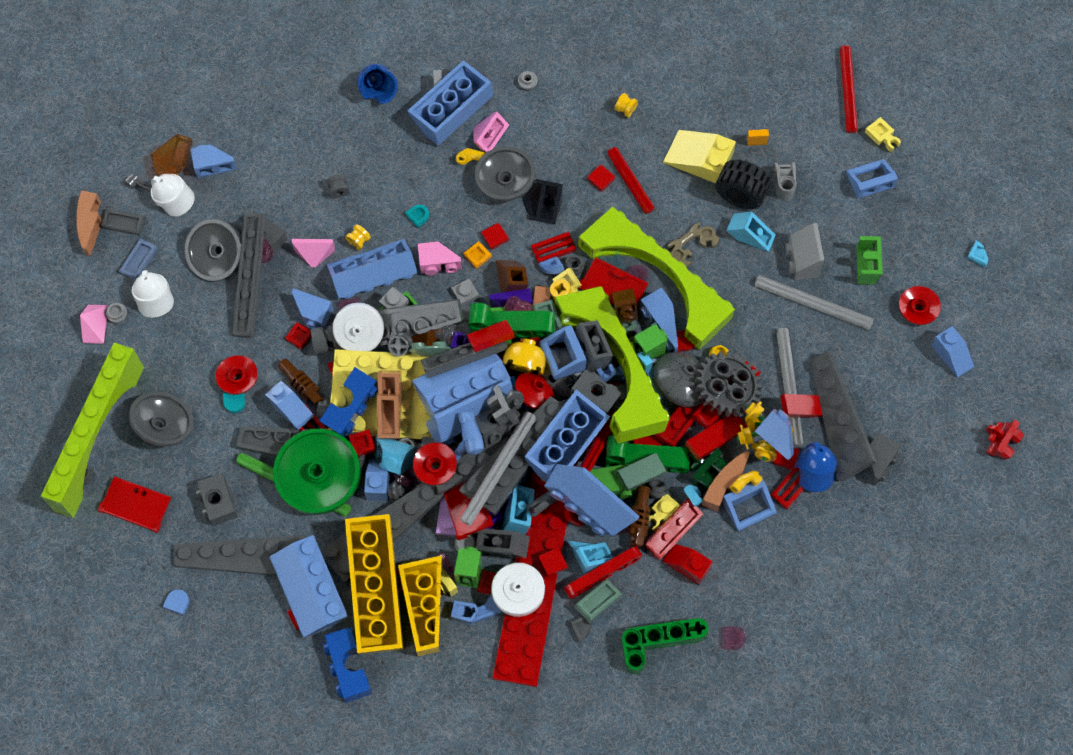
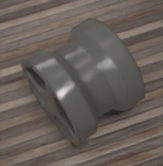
M336 174L326 180L327 186L330 188V197L339 198L349 194V187L346 185L347 181L344 175Z
M405 332L398 333L389 340V351L394 356H403L412 348L413 339Z

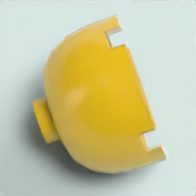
M523 339V342H515L506 349L502 362L504 366L507 363L510 364L509 368L523 373H533L534 370L539 371L538 375H543L546 363L545 354L541 348L535 346V341Z

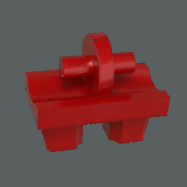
M1015 419L1012 423L1004 422L1002 424L998 422L996 426L989 425L986 432L990 435L988 441L992 443L986 453L990 456L997 455L1004 460L1010 459L1014 449L1007 444L1009 441L1017 444L1024 437V433L1018 428L1020 423Z

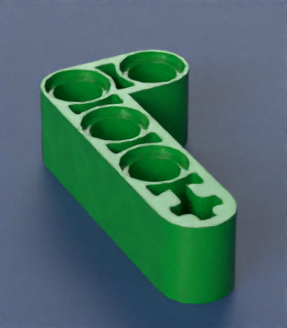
M473 303L470 305L468 326L471 332L507 320L514 332L515 338H546L554 333L555 313L491 311L489 306L484 303Z
M614 435L607 438L605 466L633 464L656 453L666 472L688 473L690 469V450L685 447L629 444L626 442L618 444Z
M701 618L626 629L622 635L621 642L626 670L632 674H639L644 670L646 663L645 650L702 642L708 633L709 626L707 622ZM695 626L702 630L701 634H697V631H694ZM685 627L688 628V630H687V632H689L688 637H686V628H685ZM679 630L682 636L680 638H673L670 635V631ZM656 633L660 639L653 642L648 639V635ZM629 636H633L637 639L638 642L634 645H630L626 642L625 639ZM632 658H638L642 664L638 667H633L629 661Z

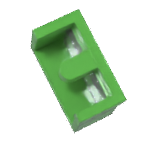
M860 236L856 246L858 284L876 285L877 280L883 275L881 236Z

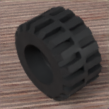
M739 159L729 160L722 168L715 183V189L720 197L728 203L743 209L753 210L761 207L771 186V179L763 169L753 163Z

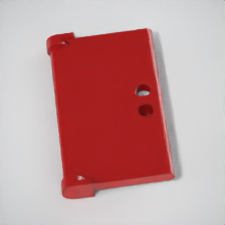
M595 257L587 274L580 282L582 286L578 289L582 291L602 286L605 294L609 296L610 304L614 306L612 292L633 288L637 306L649 283Z
M114 476L104 501L100 503L98 512L112 515L158 533L172 497Z
M463 485L443 493L457 540L468 538L467 535L494 525L490 512L483 507L472 525L468 526L461 521V516L471 502V499L459 492Z

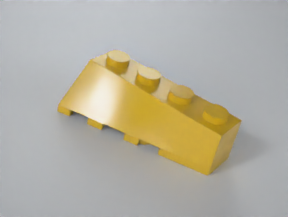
M442 555L398 565L418 656L440 652L439 627Z

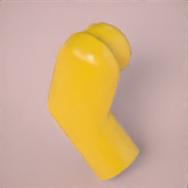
M466 148L456 155V162L464 165L472 160L479 161L485 152Z
M753 470L740 475L730 486V489L733 493L739 494L750 481L754 486H757L763 478L758 474V471Z

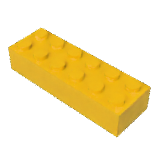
M390 514L345 519L357 653L361 655L404 650Z

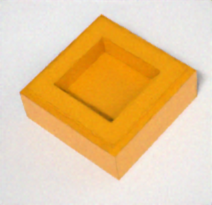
M749 130L747 146L767 145L769 138L768 130Z
M479 241L463 253V256L476 269L492 258V254Z

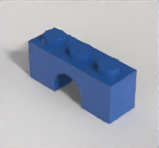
M354 367L343 384L353 393L351 404L345 408H340L331 403L319 420L343 437L353 431L356 425L354 423L358 416L361 417L365 413L367 402L378 393V382Z
M351 627L325 635L327 642L323 643L326 655H331L333 661L329 666L333 677L337 676L339 684L335 685L339 698L343 697L347 703L371 695V689L364 669L349 671L345 668L346 659L350 655L357 653V644Z

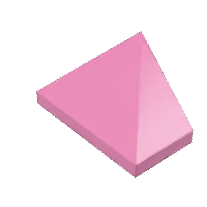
M498 112L492 113L473 129L475 144L486 154L495 147L509 124Z
M292 239L294 251L310 267H317L335 251L333 239Z
M87 305L81 313L83 343L104 344L107 324L106 310L109 305Z

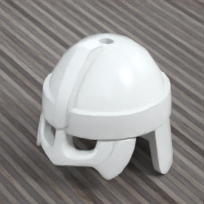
M162 174L158 177L155 176L151 180V196L156 206L162 207L168 215L181 216L192 207L195 198L194 193L180 176L176 174Z
M144 270L132 286L133 298L136 301L139 312L143 316L150 318L159 317L169 312L173 307L174 299L169 284L162 275Z

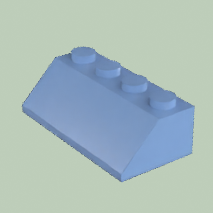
M463 60L408 110V114L422 133L439 146L493 96L492 82Z
M405 239L327 264L339 299L351 298L355 293L361 291H372L374 287L379 285H390L398 279H409L413 274L417 273L411 250Z
M497 354L431 378L424 374L412 380V383L430 418H432L434 415L511 378L502 360Z
M510 379L497 384L500 386L503 394H508L510 390H513ZM493 387L429 419L425 424L434 441L447 446L456 441L455 437L462 434L458 414L474 412V415L477 416L490 409L486 400L495 395Z
M575 390L524 456L525 460L534 472L547 482L557 464L573 466L610 416L578 390Z
M557 464L544 486L551 492L550 495L553 498L562 501L567 510L576 513L579 516L578 519L592 527L591 530L599 536L604 534L614 536L639 518L638 514L586 468Z
M314 535L296 541L269 557L303 638L346 620L348 615Z

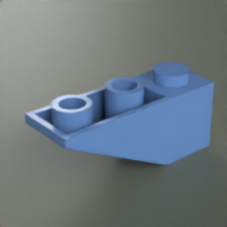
M661 287L641 299L639 312L644 319L648 318L653 323L650 326L656 324L659 329L665 331L668 337L666 351L673 350V352H677L678 343L674 307L672 301Z

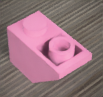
M440 242L418 244L421 274L425 273L432 276L437 274V272H442L441 264H445L447 273H455L462 269L461 257Z

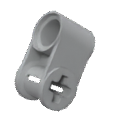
M795 162L780 165L774 163L773 173L776 194L783 201L791 200L794 197L797 184Z

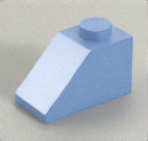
M199 145L190 149L197 178L237 170L234 158L212 145Z
M293 288V298L306 326L309 329L323 327L325 329L333 311L332 302Z
M953 326L935 337L931 346L957 378L974 368L967 344Z
M282 381L265 394L273 407L297 430L314 417L299 397Z
M774 409L755 432L789 460L794 454L792 425L788 420L789 416L785 412Z
M371 458L365 478L364 493L366 499L388 501V484L390 483L391 472L381 469L377 460Z

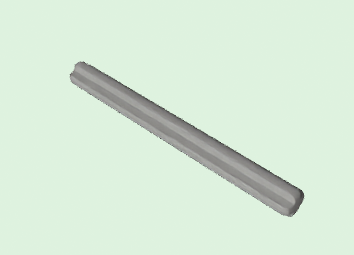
M758 275L755 281V286L867 330H870L874 319L767 277Z
M779 328L777 330L784 392L785 394H797L789 330L787 328ZM789 417L788 420L793 427V447H800L804 443L800 417Z
M526 412L461 516V521L464 524L472 525L536 420L534 414Z

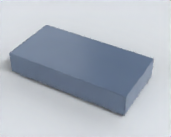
M140 238L120 268L119 273L136 281L158 250V246Z

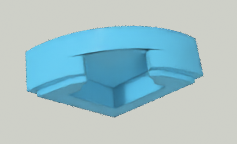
M976 240L967 259L986 267L988 263L987 253L984 246Z
M643 352L636 354L643 365L645 373L651 371L653 363L651 358L647 355L643 356Z
M688 485L684 488L694 507L703 502V499L700 498L701 492L698 487Z

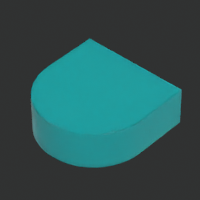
M420 204L413 206L405 212V215L417 228L425 224L430 217L428 208Z
M223 393L226 410L233 414L243 411L246 405L245 393L238 395Z

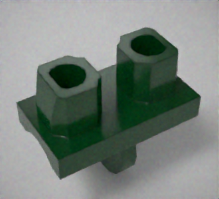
M716 449L706 461L705 458L707 456L698 461L693 454L691 455L690 459L693 464L690 466V469L695 471L699 467L692 476V484L695 486L699 484L708 490L715 479L708 471L712 468L717 473H720L728 464L721 457L722 452L719 449Z

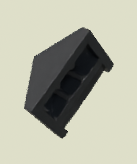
M536 179L524 197L523 203L528 213V219L556 224L562 203L563 184Z

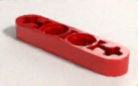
M634 546L571 582L564 588V591L569 599H573L592 588L596 582L600 581L601 583L608 579L615 571L618 570L620 572L637 562L643 555L638 547Z

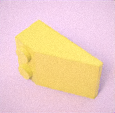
M679 130L663 163L716 183L723 166L727 161L731 160L736 141L718 134Z

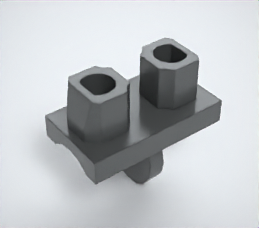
M496 385L493 387L495 395L486 400L489 407L495 412L493 416L500 426L508 421L516 425L520 421L514 408L519 409L521 407V404L524 402V396L520 391L510 390L508 394H503L500 386Z

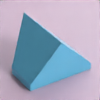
M566 540L584 575L614 558L605 542L590 544Z

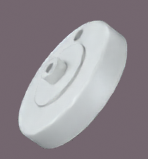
M365 303L346 305L337 313L333 322L334 338L344 350L372 351L378 346L384 334V322L380 313Z
M525 563L508 564L501 568L493 578L491 586L492 598L495 605L503 613L514 617L527 616L536 611L543 602L545 595L544 580L541 574L531 565Z

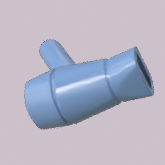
M474 412L458 414L463 440L454 451L457 462L465 451L467 454L474 455L484 450L483 437L476 423Z

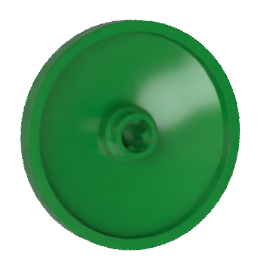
M310 429L290 438L278 452L273 468L274 483L283 500L293 509L311 515L330 513L346 504L355 493L361 475L360 461L354 447L345 437L327 429Z

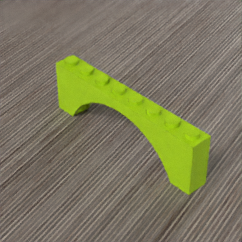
M613 206L579 236L578 247L592 259L605 256L634 257L646 261L663 271L674 282L682 295L687 313V325L684 336L698 350L707 344L733 318L735 309L729 301L723 300L712 287L705 285L698 275L692 274L684 263L673 258L667 249L661 248L653 237L647 236L637 224L630 222L623 212L617 211Z
M602 286L556 296L554 305L561 325H572V328L576 329L579 323L598 320L611 352L622 367L626 379L627 396L622 406L613 414L609 425L617 443L665 432L669 422V414L663 409L660 403V396L658 393H655L651 379L646 375L643 365L635 353L634 345L632 342H629L624 326H621L616 316V311L613 310L610 304L609 296L605 294Z
M113 343L41 494L43 500L54 512L71 518L75 517L83 499L85 472L98 432L113 405L123 393L136 386L144 369L133 348Z

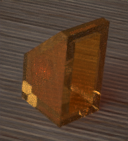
M176 134L151 154L156 175H177L184 170L193 143L192 138Z

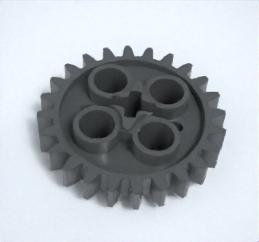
M719 351L717 355L712 353L709 358L705 357L697 367L698 369L694 374L696 378L693 381L694 384H697L695 391L701 392L698 399L704 398L706 400L703 404L704 406L711 405V412L717 409L719 416L722 412H725L727 418L731 413L736 418L740 413L742 415L746 414L747 405L759 402L758 399L762 395L760 389L763 387V385L758 384L761 377L755 376L758 371L757 369L751 370L752 362L749 364L745 363L746 357L739 360L738 353L731 357L730 351L725 356Z

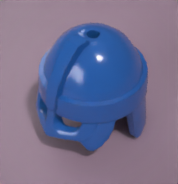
M381 64L366 66L357 77L359 91L365 99H376L380 104L390 102L397 93L398 83L396 77L387 67Z
M812 442L801 451L794 465V468L799 467L801 471L800 486L812 492H822L832 486L837 459L828 447L819 444V442Z

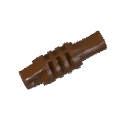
M286 358L278 364V368L289 378V384L306 402L310 399L318 406L319 401H324L317 393L320 388L304 371L297 370Z
M646 486L637 487L635 504L631 507L639 515L638 520L628 527V533H630L629 545L633 547L643 546L644 537H647L650 488Z

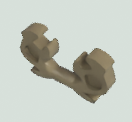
M700 223L694 224L689 232L668 244V249L673 248L671 252L672 257L684 263L686 268L690 267L691 261H686V258H692L693 254L688 249L683 250V245L691 239L699 237V244L703 248H706V243L710 242L712 243L711 248H715L719 243V237L716 236L712 227L699 228Z

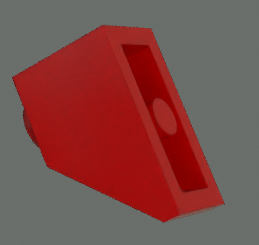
M675 544L669 550L662 561L697 585L701 584L713 561L698 551Z

